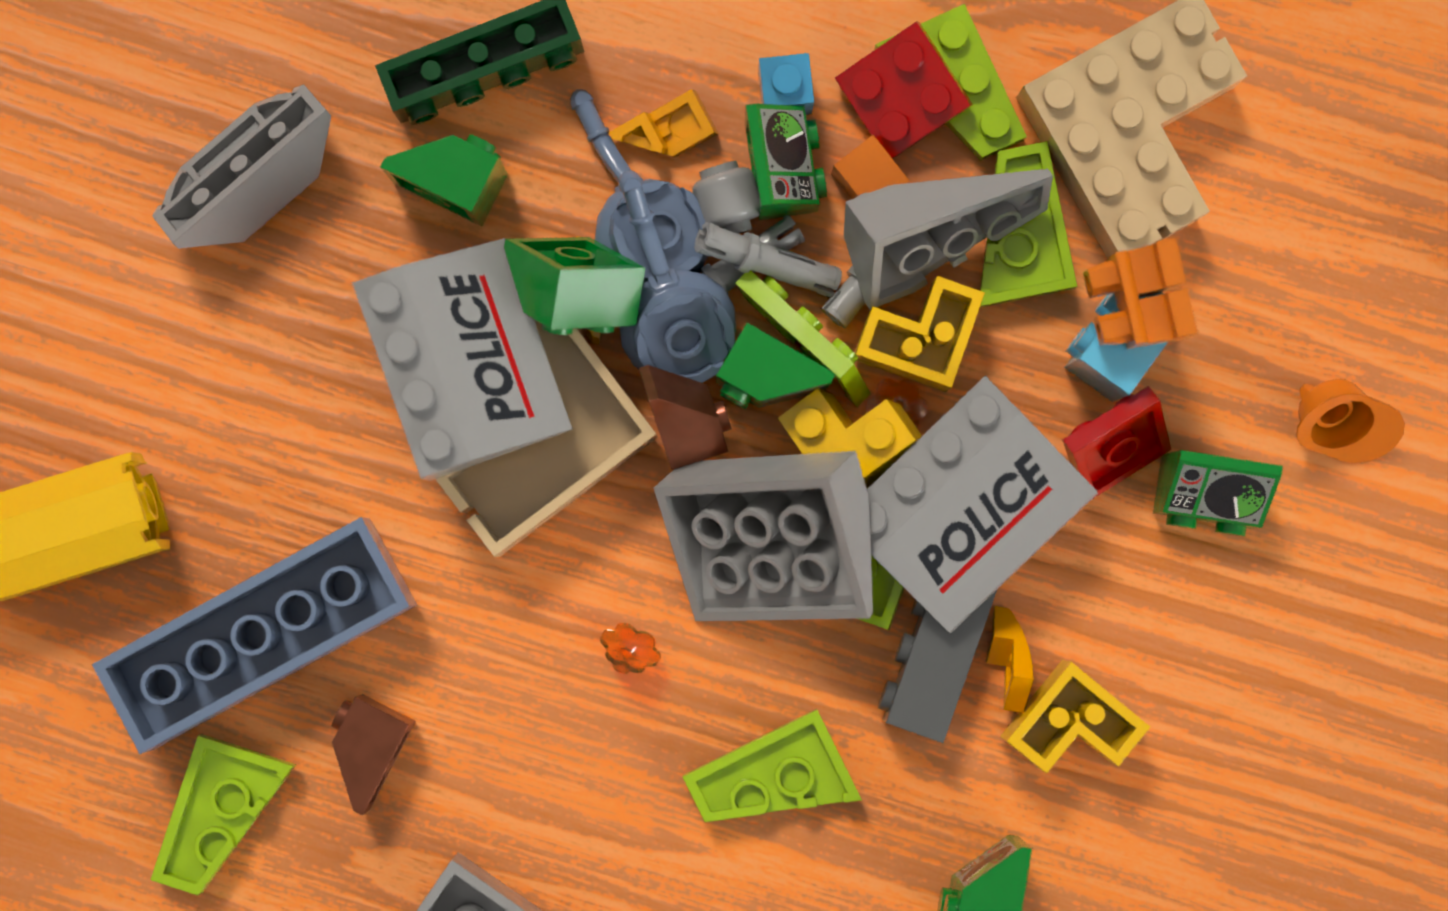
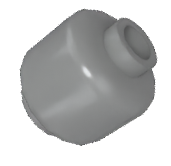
M731 161L700 171L701 180L694 184L692 192L699 202L705 222H710L737 234L752 230L750 220L760 215L759 190L757 184H755L752 170L746 167L739 168L737 161Z

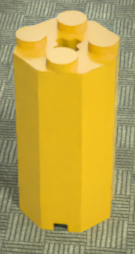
M128 452L0 492V602L170 549V539H160V533L169 530V520L158 484L153 474L142 476L137 467L147 464L141 453Z

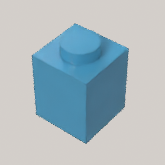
M809 53L759 58L758 76L761 104L805 106L806 115L812 114L814 95Z

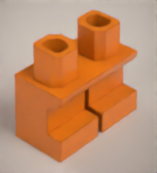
M1176 237L1132 250L1115 252L1106 262H1102L1083 272L1089 298L1114 293L1118 312L1094 318L1099 345H1120L1126 343V348L1132 349L1184 340L1198 334L1188 288L1139 299L1141 296L1177 289L1187 283Z

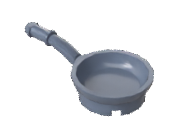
M577 89L570 98L572 110L576 111L588 135L587 141L592 142L606 168L615 180L619 182L621 174L631 169L609 136L610 130L608 127H605L593 103L594 99L591 94L586 90ZM642 179L644 194L649 209L654 213L652 220L669 269L674 268L675 271L687 270L700 273V268L704 266L708 256L695 252L696 236L699 230H702V225L705 223L697 198L690 191L683 187L679 188L671 182ZM617 186L614 188L615 193L607 199L597 217L595 240L645 267L644 284L653 273L641 246L635 226L629 221L630 213L623 192Z
M631 170L625 171L619 178V190L623 192L630 213L629 221L635 226L653 275L648 277V281L642 286L636 326H620L622 348L633 366L638 369L650 365L703 383L717 375L724 363L723 360L735 343V307L724 287L706 274L687 270L675 271L674 268L669 269L652 220L654 213L649 209L644 194L643 181L636 172Z

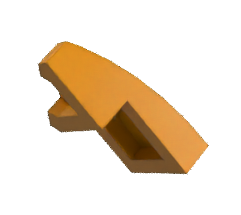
M690 89L651 113H641L610 131L609 134L614 140L677 157L714 137L718 132L696 90Z
M995 606L992 617V639L987 651L986 663L1005 666L1003 710L1023 713L1033 682V665L1029 646L1023 630L1009 608Z

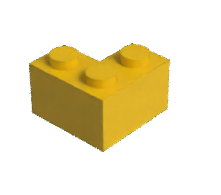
M937 276L931 283L918 322L872 307L855 351L859 358L857 361L947 392L954 383L985 292Z
M819 388L778 417L802 454L856 451L866 489L922 437L907 413L898 403L886 399L853 423L835 396Z
M1062 659L1027 702L1024 712L1018 713L1000 737L1037 768L1048 773L1077 736L1107 761L1120 766L1149 730L1150 726L1075 664Z

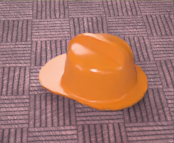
M1335 378L1324 381L1317 386L1303 384L1300 387L1299 392L1302 400L1299 403L1298 409L1300 422L1297 425L1296 437L1299 444L1309 450L1317 451L1340 461L1350 463L1368 462L1387 454L1397 446L1404 435L1405 422L1399 410L1390 404L1366 395L1356 384L1346 379Z

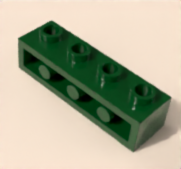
M541 0L377 64L375 67L395 116L401 123L410 121L411 125H417L438 116L437 109L456 102L457 107L476 103L485 97L483 91L501 84L504 89L522 85L531 79L530 73L547 66L550 71L566 68L577 61L576 55L583 53L584 49L566 0Z

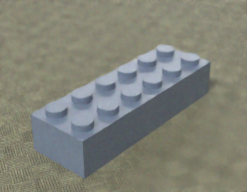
M360 517L93 663L92 666L139 754L155 750L417 606V603L371 518Z

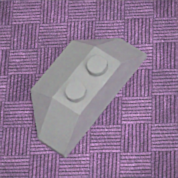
M304 84L294 88L290 93L277 94L254 103L180 167L166 191L163 204L157 206L152 217L178 249L244 242L319 177L331 115Z

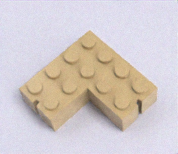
M1177 0L1024 85L1016 97L1041 142H1048L1051 161L1107 259L1115 252L1132 250L1161 241L1198 221L1210 212L1163 130L1165 126L1234 89L1247 77L1227 39L1224 37L1216 42L1213 37L1220 27L1204 0Z
M534 320L573 430L436 479L460 512L468 513L475 508L479 515L474 514L467 522L494 557L502 556L658 438L655 431L577 329H573L570 335H556L544 331L542 324Z

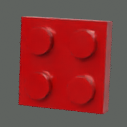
M918 21L835 77L870 134L875 136L892 159L973 105Z
M1149 386L1136 394H1130L1121 398L1111 410L1093 421L1079 424L1069 436L1063 439L1069 462L1097 490L1098 494L1095 497L1172 450L1160 399Z

